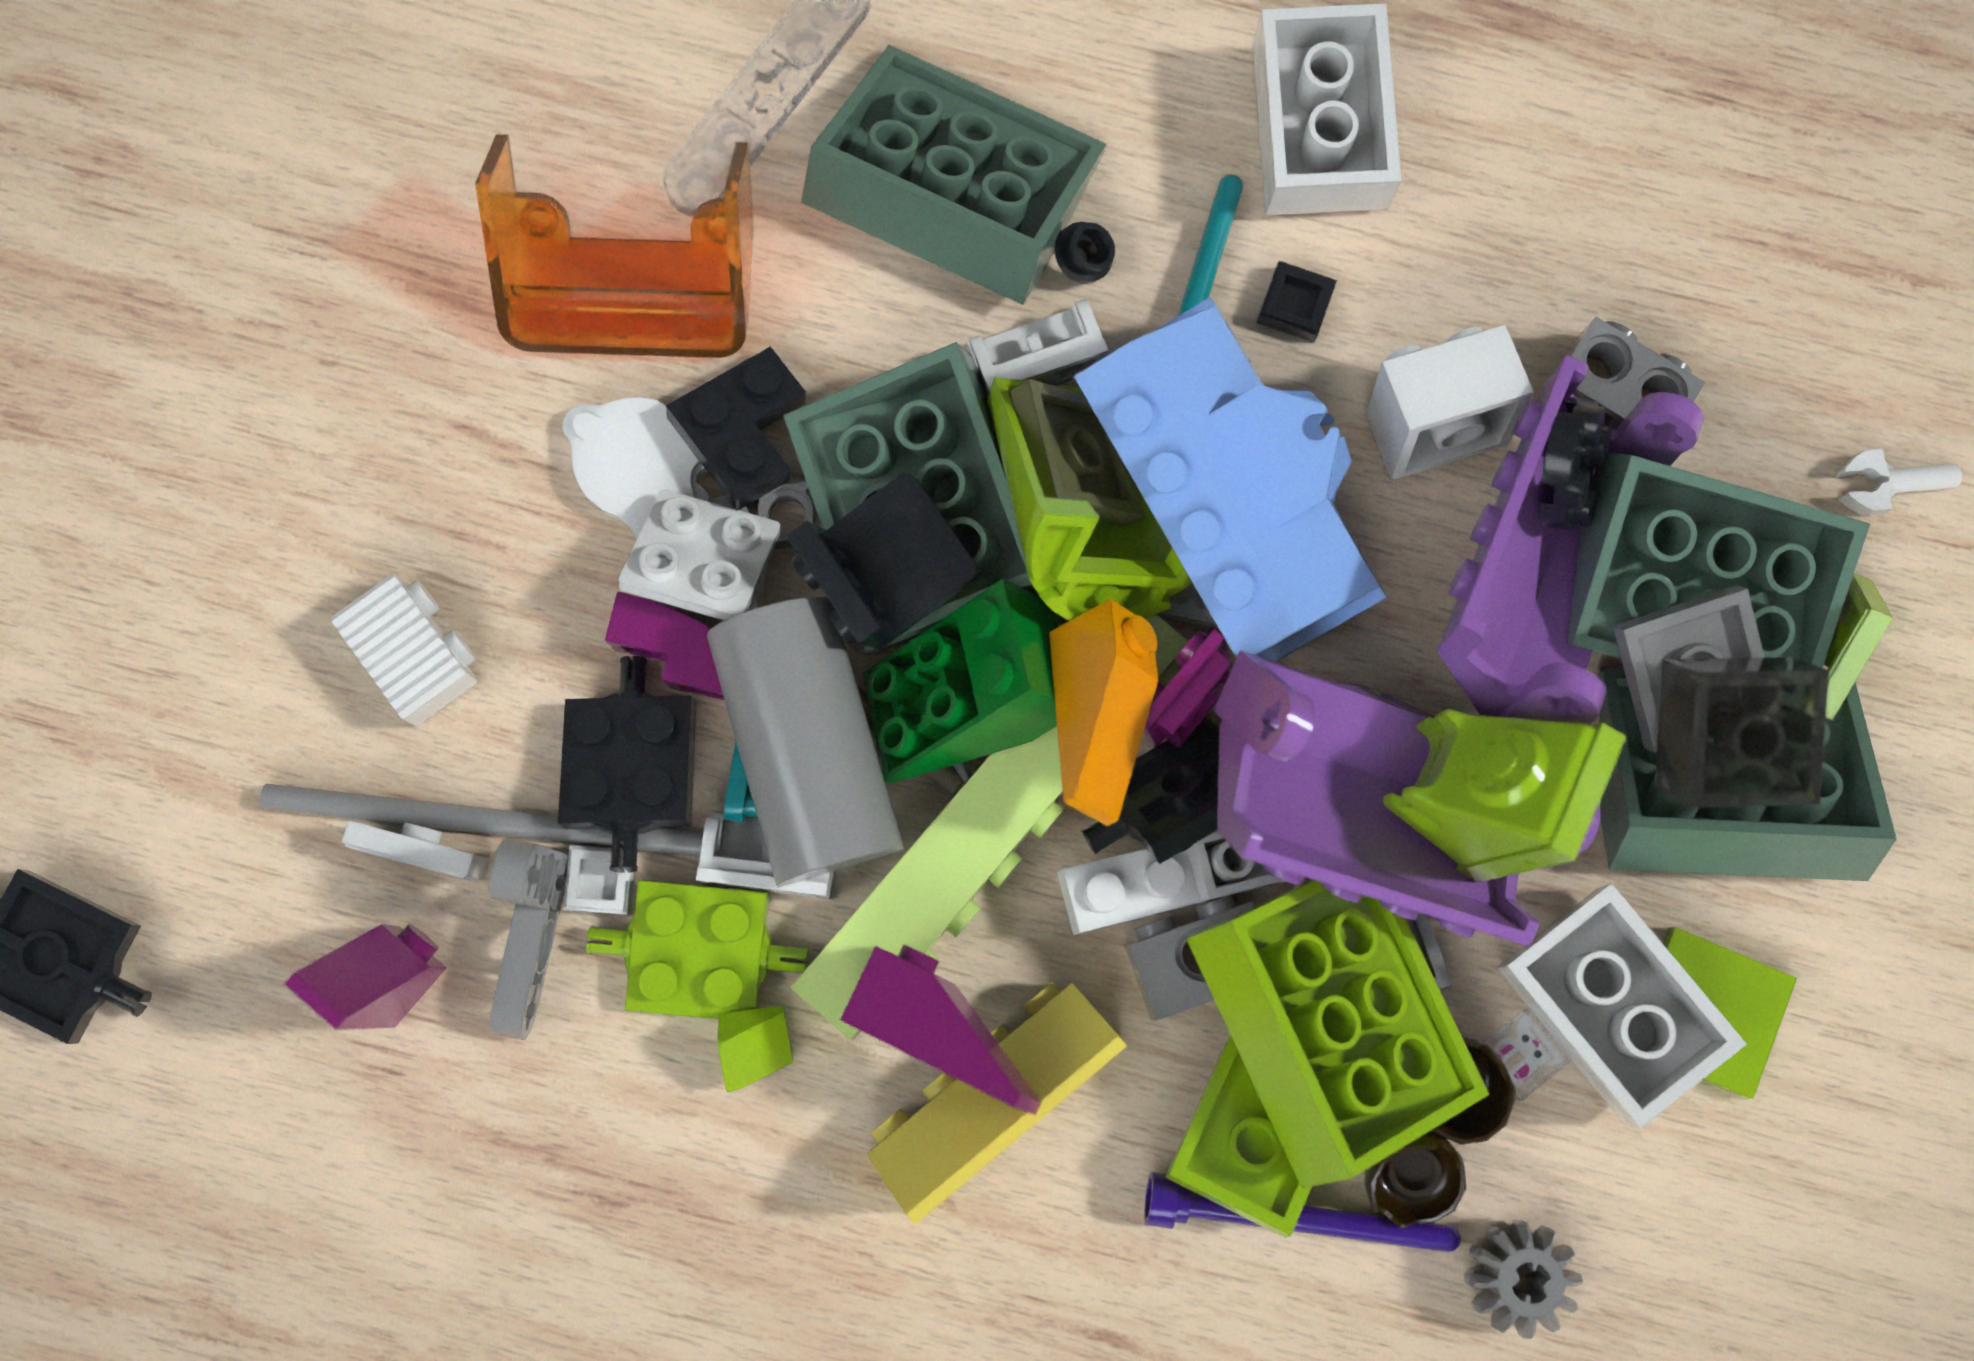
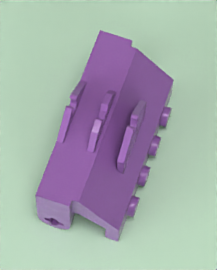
M1565 355L1542 386L1537 401L1530 398L1522 409L1512 432L1513 435L1521 438L1517 451L1515 453L1509 450L1506 453L1492 481L1491 486L1500 490L1495 506L1488 503L1484 507L1470 536V540L1479 544L1473 560L1469 558L1463 560L1448 591V595L1457 598L1437 652L1478 713L1482 716L1591 725L1599 715L1607 692L1604 683L1597 676L1586 670L1593 651L1567 643L1580 525H1575L1572 531L1544 527L1540 520V503L1553 504L1554 488H1551L1548 484H1541L1552 427L1558 411L1568 412L1564 400L1567 397L1576 398L1573 392L1584 380L1588 370L1586 363L1568 355ZM1656 392L1648 394L1638 402L1616 430L1611 431L1609 452L1633 455L1671 466L1683 452L1694 447L1704 422L1703 412L1696 403L1675 393ZM1594 464L1593 472H1592V477H1591V482H1592V479H1593V476H1594V473H1595V469H1596L1597 464Z
M1240 650L1213 710L1223 719L1219 731L1217 831L1243 858L1265 864L1264 868L1268 872L1290 883L1302 884L1304 878L1307 877L1323 882L1322 885L1325 889L1352 902H1360L1362 896L1365 895L1378 899L1384 908L1407 919L1416 920L1419 913L1435 917L1436 922L1441 926L1462 936L1472 937L1474 931L1478 930L1530 946L1538 930L1539 921L1516 902L1519 873L1476 882L1456 870L1457 862L1383 805V798L1386 794L1393 792L1402 797L1403 788L1415 786L1430 750L1426 736L1416 729V724L1424 718H1435V716L1384 692H1381L1379 696L1371 692L1370 688L1364 685L1336 684ZM1599 804L1578 855L1585 851L1596 837L1601 816Z

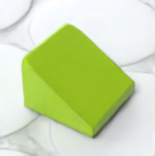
M784 1006L719 1013L717 1046L726 1092L740 1090L793 1063Z

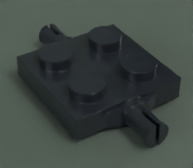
M629 656L620 658L619 693H614L604 698L565 699L558 824L564 829H599L612 834L611 865L609 870L618 873H625V870L629 873L638 871V834H644L659 827L692 826L696 702L691 695L653 696L645 693L647 659L641 656H633V661Z
M1208 716L1201 721L1180 748L1167 740L1161 743L1158 748L1155 747L1136 758L1118 821L1109 826L1098 821L1090 827L1081 830L1087 844L1095 855L1128 834L1131 838L1142 842L1160 865L1217 831L1220 729Z
M17 869L0 899V1011L66 1044H78L96 1010L105 1001L132 1013L135 1017L140 1016L147 1008L146 1005L140 1002H150L152 992L120 978L119 975L121 973L122 961L141 925L29 870Z

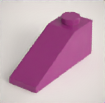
M381 924L294 972L284 985L335 1030L395 1028L447 968L433 956L439 949L438 946L421 930L411 924H408L404 929L400 926Z
M905 944L902 945L898 956L875 946L840 1021L1016 1109L1036 1115L1041 1101L956 984L934 974L940 961Z

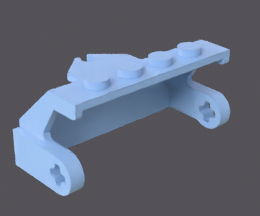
M1211 297L1154 332L1128 342L1074 376L1236 658L1239 651L1242 650L1277 662L1388 598L1334 505L1337 489L1352 462L1347 447V440L1344 436H1340V430L1337 427H1331L1327 435H1325L1321 428L1322 425H1332L1334 417L1327 414L1328 408L1311 391L1276 390L1264 386L1218 305Z

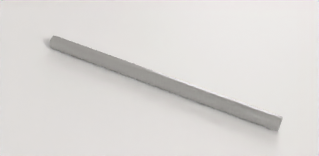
M265 784L260 796L261 808L268 810L404 824V822L422 827L612 847V834L599 829H564L558 824V816L274 784ZM659 827L644 834H638L637 850L700 857L703 832Z

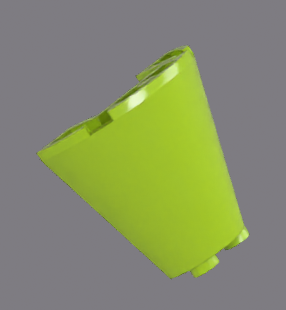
M995 377L987 398V408L992 414L1027 572L1032 585L1045 604L1055 613L1068 620L1076 618L1110 598L1135 615L1142 616L1145 619L1170 609L1171 606L1168 598L1182 591L1193 582L1140 490L1138 489L1144 516L1128 526L1098 521L1100 517L1088 501L1044 497L1011 395V390L1025 382V380ZM1061 386V388L1083 393L1080 387Z

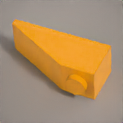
M1111 598L1049 632L1063 802L1106 826L1117 822L1119 819L1158 684L1155 655L1158 641L1152 625L1144 617L1135 615Z

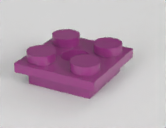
M1215 629L1209 636H1206L1201 631L1197 632L1183 647L1176 659V663L1182 667L1166 687L1159 682L1157 684L1143 732L1147 741L1156 748L1165 738L1180 748L1217 704L1233 663L1229 658L1225 637Z

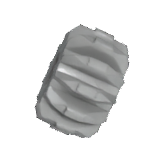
M1513 1220L1509 1238L1496 1226L1487 1229V1236L1493 1249L1489 1252L1473 1245L1470 1248L1469 1254L1477 1261L1483 1263L1482 1270H1471L1464 1274L1466 1284L1476 1288H1484L1471 1302L1473 1308L1481 1314L1493 1311L1491 1326L1502 1333H1505L1515 1324L1518 1335L1524 1339H1532L1534 1337L1537 1320L1550 1332L1559 1330V1319L1554 1312L1557 1306L1571 1313L1578 1310V1304L1572 1298L1564 1295L1565 1287H1577L1584 1282L1581 1274L1563 1269L1575 1256L1573 1249L1565 1244L1554 1246L1555 1231L1546 1226H1540L1532 1234L1528 1223L1523 1220ZM1520 1265L1533 1270L1526 1277L1527 1283L1530 1286L1526 1292L1513 1287L1520 1280L1516 1271Z

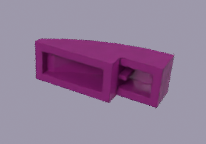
M617 591L605 641L617 652L665 662L661 680L670 689L725 701L706 636L711 628L694 618L657 602Z

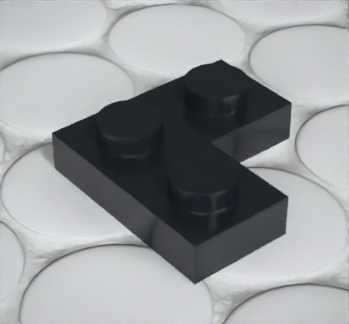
M770 346L666 405V416L714 482L738 511L789 481L790 468L761 432V429L779 420L783 415L803 406L806 400V391Z

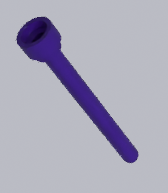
M1150 1172L1144 1205V1223L1146 1226L1172 1229L1175 1223L1186 1224L1189 1217L1262 1227L1165 1178L1166 1173ZM1311 1206L1303 1207L1293 1230L1294 1232L1443 1252L1456 1250L1461 1242L1459 1231L1451 1225L1416 1223L1401 1229L1386 1216Z

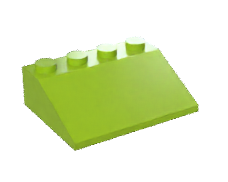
M1314 879L1186 938L1301 1188L1352 1179L1489 1095L1406 918L1387 910L1375 898L1363 895L1360 902L1343 899L1325 889L1322 885L1323 882Z

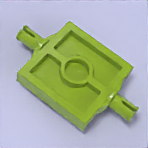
M645 879L638 880L635 913L628 929L618 930L590 926L587 939L609 940L612 943L597 941L586 943L588 954L625 956L624 961L628 972L625 1000L626 1011L719 1019V1013L758 1009L760 987L768 974V970L803 973L808 967V962L784 960L783 957L805 960L809 958V947L771 944V937L767 927L770 891Z

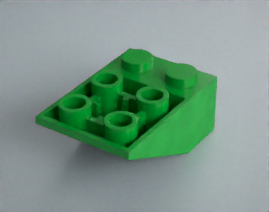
M1002 578L863 673L885 782L893 784L1026 744L1057 726L1049 632L1057 628L1058 623L1055 612L1045 604L1041 597Z

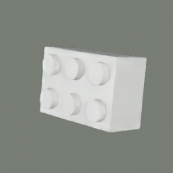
M1386 3L1262 9L1253 40L1266 215L1388 209L1402 180Z
M1612 883L1595 889L1533 938L1530 946H1523L1496 968L1619 1119L1627 1126L1636 1128L1645 1126L1747 1045Z

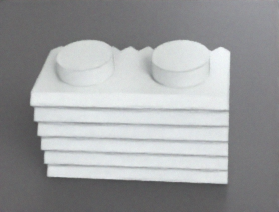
M391 573L330 617V621L350 646L353 653L359 658L360 663L366 668L368 674L373 678L376 685L381 689L402 720L418 726L478 683L477 678L468 667L477 659L454 629L445 635L434 621L432 616L440 611V608L426 588L418 580L408 585L407 582L396 574Z

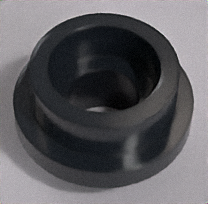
M1075 222L1063 229L1056 239V261L1062 272L1071 280L1081 284L1095 283L1110 271L1115 257V244L1110 233L1101 225L1091 222ZM1078 247L1086 254L1087 261L1080 255Z

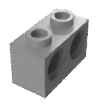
M1595 317L1578 336L1567 354L1586 364L1587 358H1597L1607 366L1610 378L1597 377L1588 368L1584 380L1573 392V395L1576 398L1595 400L1598 403V407H1604V426H1610L1611 430H1616L1642 399L1641 390H1649L1654 393H1675L1694 402L1705 384L1704 381L1692 375L1690 367L1679 358L1669 354L1654 352L1639 343L1636 335L1626 326L1613 321L1604 322L1598 317Z

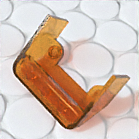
M495 135L475 182L496 323L501 336L506 342L519 350L527 352L703 358L728 357L736 353L743 346L749 323L754 228L749 142L735 143L724 188V198L708 200L696 209L691 222V241L571 237L569 216L561 203L543 193L516 191L509 135Z

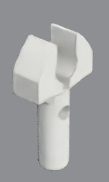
M1883 448L1862 451L1846 462L1835 475L1838 478L1859 474L1864 475L1872 482L1879 483V486L1873 488L1870 492H1848L1838 499L1847 508L1862 516L1883 515L1892 510L1891 498L1896 493L1955 489L1962 481V472L1958 465L1955 464L1894 468L1885 461Z

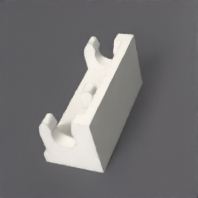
M1087 299L1075 302L1071 309L985 339H982L981 335L970 338L969 342H967L969 355L974 359L987 397L990 394L995 377L1025 381L1031 379L1058 386L1075 380V375L1108 355L1106 342L1101 335Z
M712 813L711 817L706 818L699 867L697 868V881L710 885L831 899L835 871L779 888L776 886L758 819L746 818L744 823L724 820V814Z

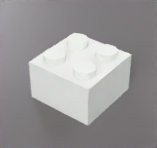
M1504 324L1485 331L1481 327H1470L1457 332L1445 343L1422 349L1419 345L1407 346L1395 351L1385 361H1382L1366 412V418L1392 481L1509 445L1513 437L1512 432L1516 421L1527 401L1532 398L1534 391L1506 325Z

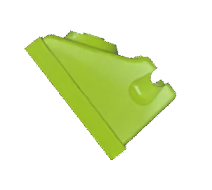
M1446 709L1436 714L1435 718L1427 717L1417 722L1416 729L1424 734L1429 742L1430 750L1415 786L1403 788L1402 797L1393 792L1386 794L1383 798V805L1457 862L1456 870L1476 882L1538 869V867L1545 868L1576 860L1626 736L1604 723L1590 726L1581 723L1482 716Z

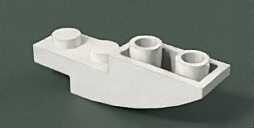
M1218 831L1213 832L1193 844L1186 851L1176 854L1160 865L1147 849L1065 868L1057 872L1073 935L1286 882L1268 872L1264 868L1265 864L1241 857Z

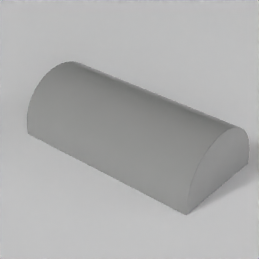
M826 597L799 598L756 608L719 623L711 628L706 635L778 888L904 851L845 643L827 614L834 606Z

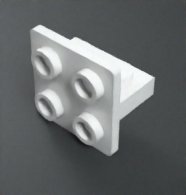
M661 490L619 576V589L623 592L721 620H727L747 611L763 607L765 570L780 534V523L772 519L740 510L737 511L733 508L673 491Z

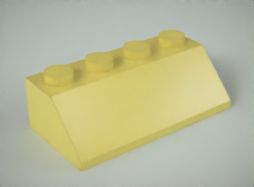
M1052 981L1022 1006L1030 1015L1028 1019L1011 1033L1003 1023L991 1032L1041 1101L1036 1115L1016 1109L943 1072L921 1090L929 1101L919 1110L908 1117L900 1108L870 1133L878 1144L866 1155L914 1225L1127 1047L1120 1036L1073 983H1069L1060 991Z

